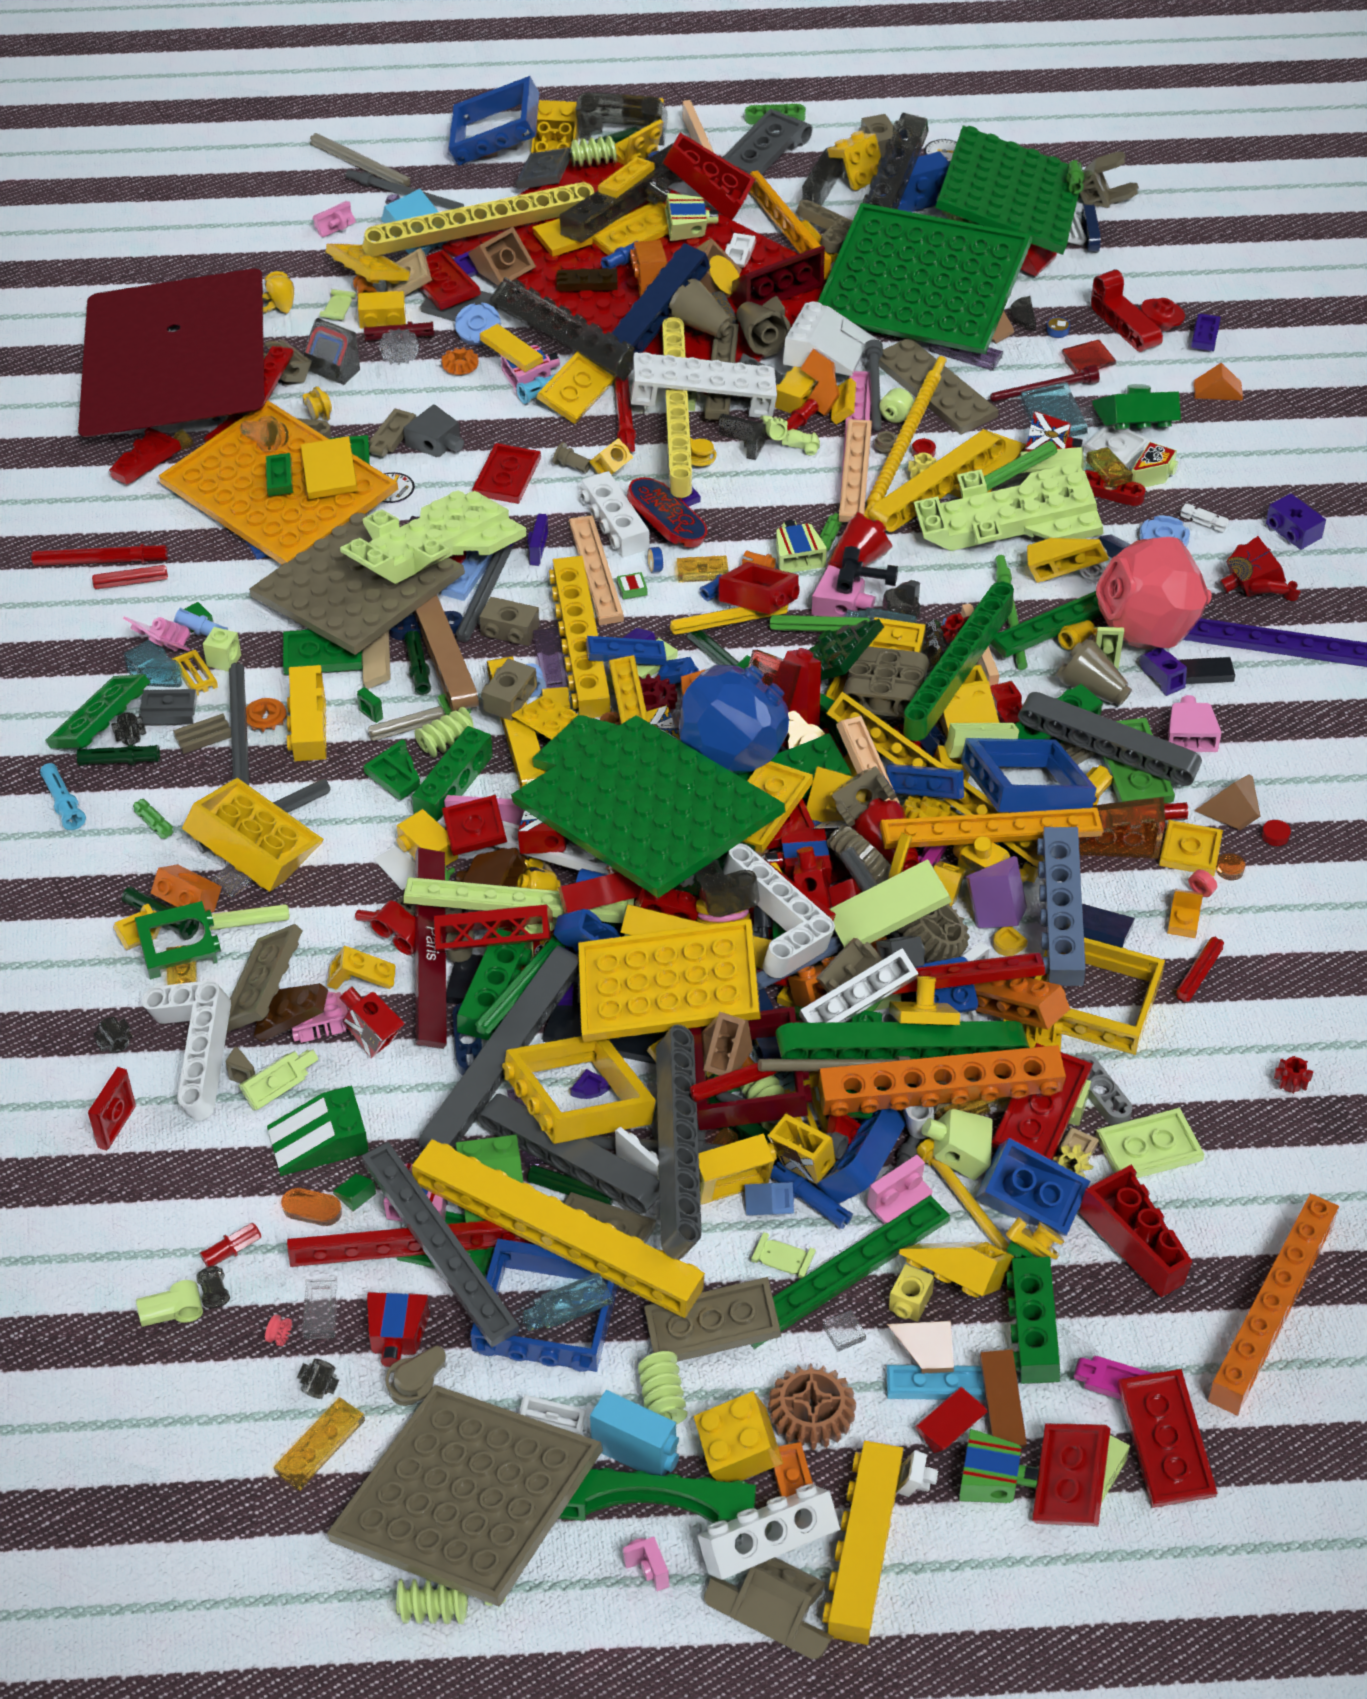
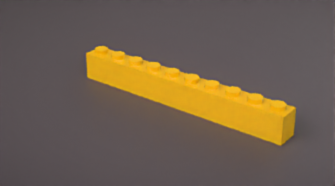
M841 692L826 713L837 722L862 716L876 750L895 764L948 769L844 692ZM965 780L964 798H943L965 815L1009 813L998 812L986 795ZM1037 840L1003 842L1037 868L1039 861H1043V855L1037 854Z
M431 1139L412 1165V1175L421 1188L683 1318H686L703 1291L705 1273L700 1271L695 1265L673 1259L664 1250H657L645 1244L638 1237L629 1236L617 1230L609 1223H602L590 1217L585 1211L574 1209L562 1203L554 1196H547L535 1190L528 1183H521L508 1177L505 1172L498 1169L494 1170L482 1164L475 1157H468L457 1152L448 1144H441Z

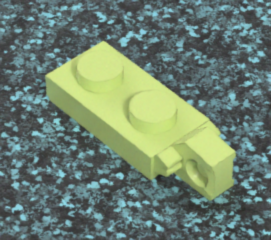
M313 1049L311 1051L306 1050L300 1055L293 1051L279 1058L238 1086L251 1108L258 1110L303 1081L305 1076L308 1075L305 1068L319 1059Z

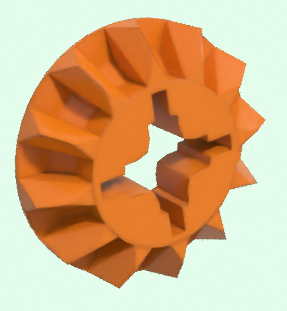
M465 347L462 349L454 348L453 351L448 350L446 355L442 356L443 369L455 375L468 374L479 365L478 354H475L473 349L466 350Z
M257 699L246 707L247 725H250L253 731L259 728L263 733L268 728L275 730L276 725H283L284 719L287 718L284 704L277 699ZM266 711H268L269 715L267 716V718L263 719L262 717L264 716V714H266Z

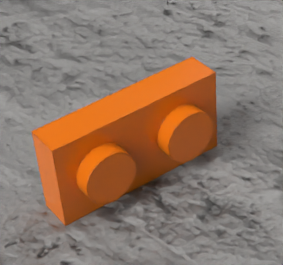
M801 1442L778 1446L783 1464L774 1467L773 1472L779 1494L786 1498L796 1494V1490L799 1487L813 1484Z

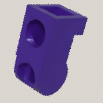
M1156 648L1140 656L1139 661L1143 672L1148 676H1152L1161 685L1160 691L1166 696L1186 688L1187 667L1163 648Z

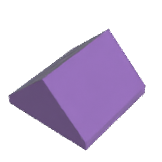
M1010 857L966 876L975 922L978 928L1019 925L1027 905L1017 857Z

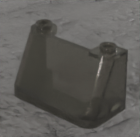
M585 92L578 97L576 116L580 140L584 138L589 141V138H591L595 131L602 132L604 123L647 127L661 119L664 124L659 145H665L668 112L659 98L654 96Z

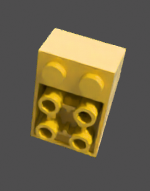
M539 100L536 137L532 139L531 153L571 148L573 139H576L578 142L581 122L579 102Z
M981 665L974 666L938 719L946 738L948 737L950 723H999L991 688Z
M988 1242L919 1243L902 1248L899 1251V1254L906 1257V1262L911 1266L919 1269L926 1267L935 1272L934 1277L946 1283L953 1281L963 1286L961 1289L963 1292L979 1298L980 1295L985 1296L1000 1290L1006 1276V1271H1008L1012 1258H1014L1013 1255Z

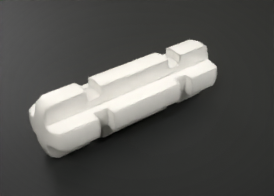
M1188 503L1181 510V517L1188 520L1193 518V522L1209 528L1214 526V530L1224 532L1229 524L1228 518L1223 516L1218 518L1216 517L1217 514L1199 507L1195 509L1194 505Z

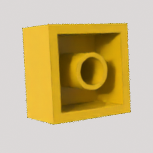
M754 1391L693 1416L709 1472L716 1481H743L783 1464L767 1409Z

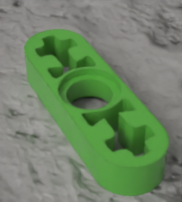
M802 104L750 105L745 108V122L750 125H755L770 108L801 121L806 119V107Z

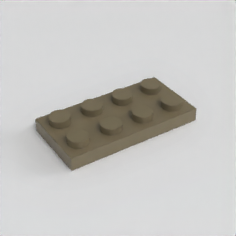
M296 924L257 939L230 997L231 1008L227 1032L242 1028L255 1021H261L269 1013L271 1000L278 992L280 980L289 968V960L299 946L298 940L303 930Z
M768 1277L701 1292L686 1318L657 1304L644 1306L653 1353L660 1351L673 1352L677 1355V1362L782 1337Z

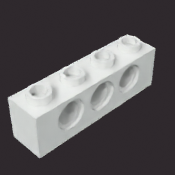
M607 471L582 479L580 498L583 504L588 505L594 519L598 520L602 533L607 534L612 548L614 550L617 549L622 558L648 550L650 548L649 530L610 472Z
M902 948L800 1010L799 1016L804 1023L846 1022L914 981L918 972Z
M815 1484L799 1487L796 1490L797 1493L787 1498L779 1496L767 1501V1506L763 1508L741 1511L737 1514L738 1518L732 1521H719L710 1524L707 1527L708 1531L697 1535L708 1574L723 1580L840 1530L830 1491L817 1487ZM798 1510H801V1517L795 1524L794 1516ZM769 1522H771L772 1529L767 1536H765V1527ZM742 1534V1543L735 1549V1540Z

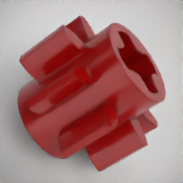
M958 613L947 617L945 625L941 626L947 643H951L969 616L963 618Z
M1295 1056L1287 1060L1281 1058L1274 1074V1079L1280 1080L1279 1088L1292 1092V1094L1301 1089L1306 1091L1313 1076V1071L1307 1070L1308 1061Z

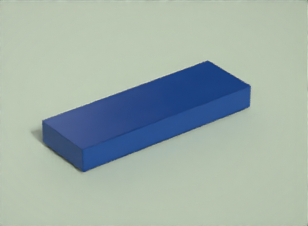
M587 636L586 639L588 660L609 662L612 659L634 655L636 664L665 665L666 663L664 641Z
M898 764L886 766V773L897 794L950 799L964 798L963 770Z

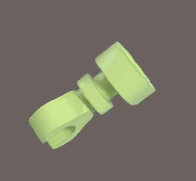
M760 416L763 419V427H759L760 432H766L770 438L777 441L782 440L786 436L788 421L776 417L773 419L772 416Z

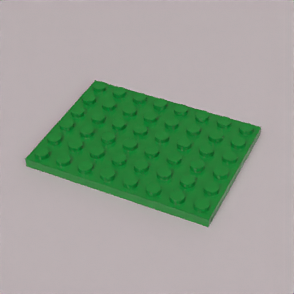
M962 125L935 208L983 226L1030 234L1032 236V244L1063 255L1067 246L1079 193L1073 194L1074 191L1070 192L1067 181V173H1069L1068 164L1061 162L1057 157L1045 156L1035 149L1021 147L1014 141L1007 142L999 139L995 134H986L980 132L976 127Z
M860 203L818 302L823 306H829L863 330L986 355L1032 243V236L1020 232Z
M637 715L511 794L512 802L527 811L658 898L786 812L785 803Z

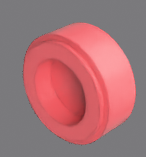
M1201 869L1196 870L1188 879L1191 889L1194 892L1203 893V897H1210L1218 887L1214 877Z

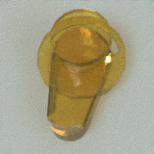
M263 416L259 421H244L240 427L241 433L256 442L264 452H274L278 447H283L288 442L289 434L285 424L279 423L272 416Z

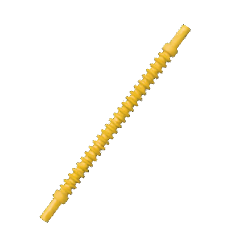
M939 356L933 369L927 373L891 452L882 467V471L877 477L873 490H871L866 500L867 507L864 511V516L868 519L872 506L887 494V490L905 456L909 443H911L920 420H922L933 393L941 380L940 374L947 361L944 356Z

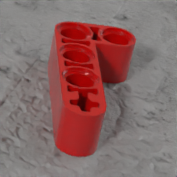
M1114 269L1096 276L1093 280L1091 294L1093 311L1137 351L1142 352L1160 345L1163 341L1160 328L1123 296L1124 278L1121 272Z

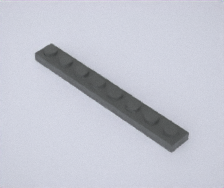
M387 1142L362 1155V1163L491 1348L519 1333V1325L391 1144Z

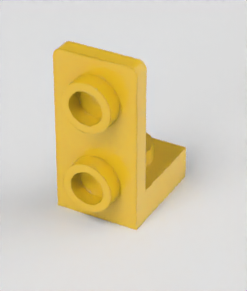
M344 945L329 963L327 986L337 990L344 981H348L351 976H355L391 989L394 986L396 966L393 963Z

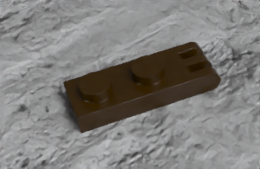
M617 268L558 270L556 272V289L558 291L618 290Z

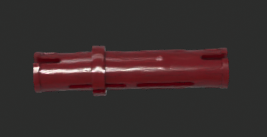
M408 321L407 324L364 327L365 342L399 338L414 340V337L434 336L433 321L425 323H412V321Z

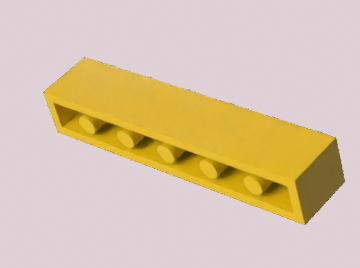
M864 1440L862 1453L855 1452L852 1472H857L858 1474L856 1482H849L847 1501L852 1502L850 1511L844 1510L841 1531H845L846 1535L844 1541L838 1540L835 1561L840 1562L838 1572L832 1571L829 1584V1592H833L834 1597L832 1603L826 1602L822 1623L828 1624V1634L834 1636V1639L864 1645L869 1644L901 1471L903 1447Z

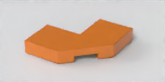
M812 349L800 369L818 381L809 398L815 400L819 405L818 411L827 416L840 396L835 377V364L818 350Z

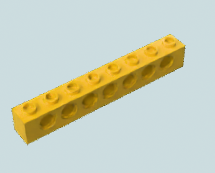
M583 556L553 559V569H549L550 585L555 584L552 587L553 602L558 601V604H555L556 619H561V621H558L559 636H564L565 638L561 639L563 655H568V657H564L566 673L571 672V675H568L569 691H574L571 694L572 709H577L578 715L598 718L610 712V695L603 661L588 660L587 636H598Z

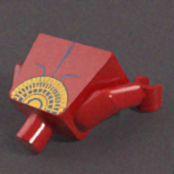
M1259 536L1247 544L1237 545L1232 555L1226 561L1230 574L1219 580L1226 593L1240 587L1245 595L1249 597L1256 594L1275 593L1284 595L1287 600L1296 601L1301 593L1299 589L1297 590L1298 584L1296 581H1290L1287 585L1281 564Z

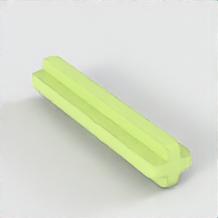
M277 905L212 914L214 926L209 928L210 930L286 921L290 918L289 908L287 905Z

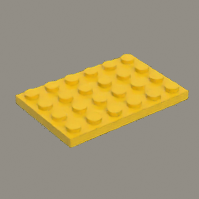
M751 919L578 943L583 1042L665 1032L677 1024L686 1028L708 1026L718 1016L719 1012L745 1020L761 1019Z

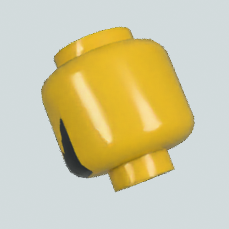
M537 867L527 869L524 874H520L517 881V887L558 891V887H561L560 880H557V876L553 871Z

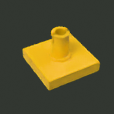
M917 977L916 1002L890 1001L889 1013L900 1023L960 1025V1012L948 1003H934L935 977Z

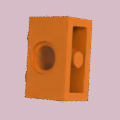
M177 864L158 868L151 894L176 907L202 901L205 911L211 910L212 913L215 911L222 886Z

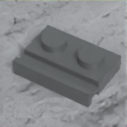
M196 689L143 690L140 706L141 713L139 714L140 725L193 724L197 701Z

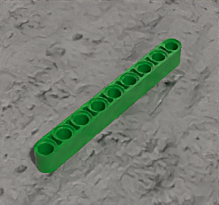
M1001 581L991 585L904 711L903 733L907 739L920 741L927 737L1011 614L1014 587L1010 583Z
M960 1021V1025L900 1022L787 1023L780 1026L775 1033L782 1059H894L896 1056L922 1059L1030 1048L1023 1025L1018 1021Z

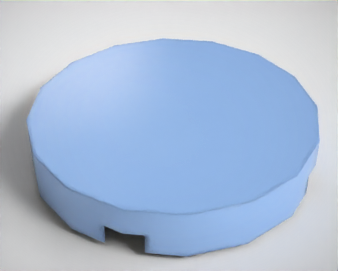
M474 303L466 306L458 313L455 320L457 335L463 342L469 345L485 344L480 340L479 333L497 323L501 326L499 313L493 306L487 303H481V305H475Z
M1160 515L1155 516L1154 520L1149 521L1147 519L1140 527L1139 540L1175 537L1181 540L1187 547L1190 530L1188 527L1183 526L1181 520L1171 516Z

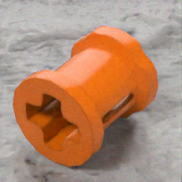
M357 275L353 279V286L358 293L377 292L373 283L366 281L364 276Z

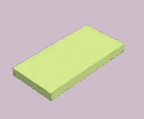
M927 859L830 908V910L836 914L833 921L835 925L834 930L845 948L853 938H858L863 944L866 942L870 944L951 903L952 900Z

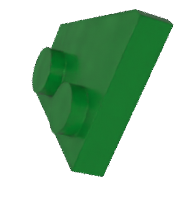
M403 739L364 765V773L400 801L420 786V778L414 769L413 760L409 756L406 742Z

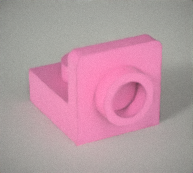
M654 1536L648 1539L639 1538L633 1540L622 1549L626 1568L641 1564L646 1581L652 1580L656 1591L669 1587L668 1569Z

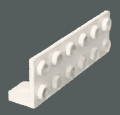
M646 352L634 353V381L631 404L655 406L657 389L660 387L751 397L748 409L749 417L773 416L777 398L775 369L773 367L721 362L719 360H701L693 357L682 358L672 355H654Z

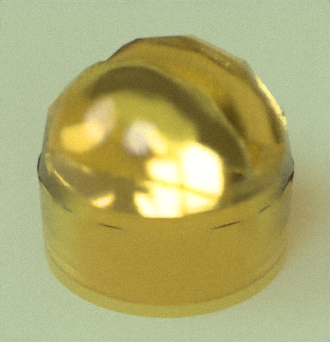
M183 428L174 435V439L179 440L182 449H187L194 444L192 438Z

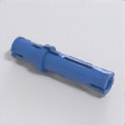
M781 1161L777 1162V1166H773L770 1178L778 1183L793 1182V1198H800L840 1229L845 1228L843 1222L848 1225L853 1216L852 1212L809 1183L808 1179L787 1169Z

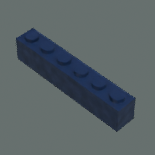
M684 243L674 253L672 259L660 270L655 280L647 286L643 295L634 302L630 311L619 321L613 332L606 337L603 347L609 359L629 369L631 368L634 353H643L663 328V321L670 318L669 313L671 314L672 310L669 308V304L681 285L686 287L690 284L688 281L690 279L700 281L711 268L705 252Z

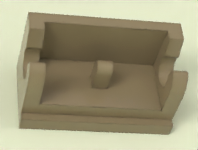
M280 339V342L268 341L264 344L268 348L272 346L292 348L294 354L280 378L285 382H305L312 361L285 340Z
M853 938L816 977V980L829 993L884 959L881 958L871 944L868 942L863 944L858 938Z

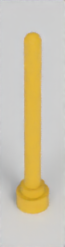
M929 1138L923 1141L916 1149L917 1155L925 1163L935 1167L993 1244L1007 1252L1008 1241L952 1169L935 1159L933 1155L934 1139Z

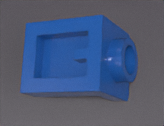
M691 657L667 660L665 665L661 666L657 675H660L662 681L668 678L670 684L681 683V676L698 672L699 669L695 666Z

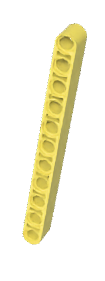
M581 182L371 226L365 230L362 248L367 255L378 256L584 212L590 208L594 189L590 184Z
M677 317L667 318L663 321V355L685 358L684 323ZM665 388L670 492L675 497L683 498L692 493L687 390Z

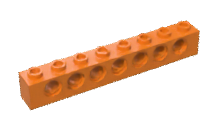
M1059 1045L820 1068L817 1084L823 1115L843 1116L851 1112L873 1113L881 1109L903 1110L911 1106L933 1107L941 1103L963 1104L972 1100L993 1101L1002 1097L1023 1098L1032 1094L1053 1095L1057 1092H1062L1066 1075ZM1026 1072H1032L1037 1076H1030ZM996 1075H1003L1007 1079L998 1078ZM966 1078H973L977 1082L968 1081ZM936 1081H944V1082H946L947 1084H946V1085H941V1084L937 1083ZM906 1084H914V1085H916L917 1087H916V1088H911V1087L907 1086ZM876 1087H885L887 1090L881 1091ZM851 1089L855 1090L858 1093L851 1094L848 1093L846 1090Z
M1309 1194L1212 1383L1208 1399L1209 1403L1232 1414L1239 1415L1334 1226L1339 1205L1314 1194Z

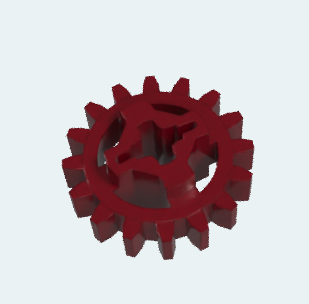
M647 674L646 678L643 679L639 676L646 712L662 706H668L669 711L676 708L677 691H675V684H670L668 678L662 681L660 675L651 678L650 674Z

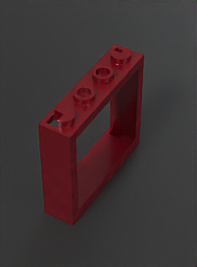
M795 1007L760 1011L761 1019L748 1020L751 1039L776 1036V1030L787 1023H803L802 1020L797 1021ZM707 1026L689 1028L694 1037L696 1084L708 1080L707 1071L704 1070L705 1058L701 1033ZM793 1071L796 1089L794 1093L710 1104L709 1098L698 1101L697 1120L699 1130L780 1120L785 1114L793 1118L808 1116L807 1103H812L813 1100L810 1084L805 1085L804 1080H810L809 1071Z

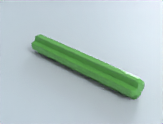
M1048 441L985 475L987 491L1057 453L1056 445L1052 441Z
M772 615L770 629L777 631H836L845 625L854 626L863 620L870 621V619L860 617Z

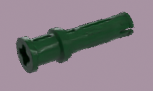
M132 886L130 888L127 887L122 894V902L133 906L141 911L142 906L145 904H149L151 909L156 912L176 908V906H166ZM194 919L162 926V928L174 930L179 933L181 938L189 940L196 934L199 928V921Z

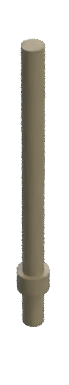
M896 1056L894 1059H759L758 1070L819 1071L820 1068L912 1059L909 1056Z

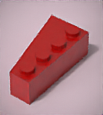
M681 132L663 161L670 170L723 216L731 220L734 219L743 205L756 179Z
M1131 1164L1086 1188L1079 1213L1162 1298L1185 1284L1192 1260L1175 1232L1169 1230L1164 1222L1165 1216L1160 1208L1154 1207L1149 1199L1150 1193L1144 1184L1141 1185L1136 1178L1137 1172Z

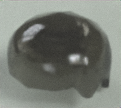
M889 589L885 591L882 600L883 614L887 619L913 622L921 613V605L918 602V598L916 596L913 599L909 598L906 589Z

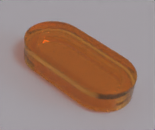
M294 1188L287 1191L281 1200L283 1212L290 1219L320 1226H330L338 1222L342 1216L341 1203L333 1195L303 1188Z

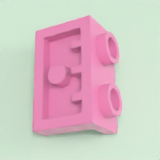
M915 1155L869 1187L867 1206L884 1225L929 1195L932 1196V1189L922 1180L925 1162L918 1155Z

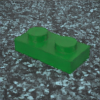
M290 453L266 456L267 491L269 496L293 493L292 459Z

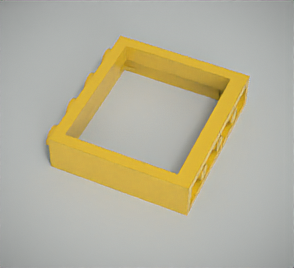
M1084 938L1085 964L1146 980L1150 983L1135 1026L1072 1008L1057 1023H1063V1035L1136 1055L1162 979L1165 960ZM1045 950L1043 957H1047V950ZM1048 974L1036 976L1035 979L1047 982Z
M582 1036L506 1050L505 1063L502 1064L505 1080L509 1081L517 1097L522 1099L527 1106L528 1112L535 1117L540 1124L541 1130L545 1131L553 1144L615 1132L619 1127L626 1130L652 1124L655 1098L608 1039L583 1042ZM592 1062L621 1100L561 1112L532 1072Z

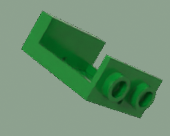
M202 901L135 917L150 979L161 977L160 970L210 957H212L213 964L218 963L216 953L221 952L218 936L211 935L209 927L214 926L211 910L205 911ZM192 919L203 924L205 934L199 942L159 953L155 952L150 929Z

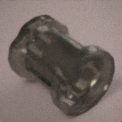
M218 1266L206 1267L196 1275L197 1284L201 1285L203 1291L202 1304L210 1309L221 1307L230 1300L229 1291L225 1289L223 1283L224 1271Z

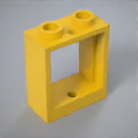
M764 1133L699 1153L701 1205L745 1192V1184L769 1183L777 1156L771 1142L767 1143Z

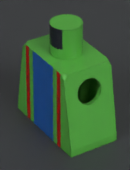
M970 1429L959 1501L1011 1503L1014 1501L1016 1485L1036 1488L1039 1468L1019 1464L1022 1447L1018 1444Z

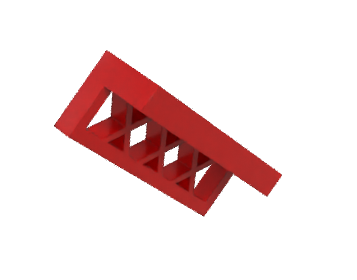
M545 904L434 916L435 950L447 951L551 940L550 923L553 922V911ZM542 924L543 933L530 934L524 928L526 925ZM517 927L507 937H502L496 932L498 928ZM473 930H489L482 939L473 940L468 935ZM522 931V932L525 933L526 935H518V934ZM460 932L453 942L443 943L442 934ZM494 934V935H495L496 937H498V938H490V937ZM464 937H466V938L468 939V941H462V940H463Z

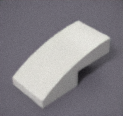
M734 233L725 253L739 267L744 268L753 252L756 236Z

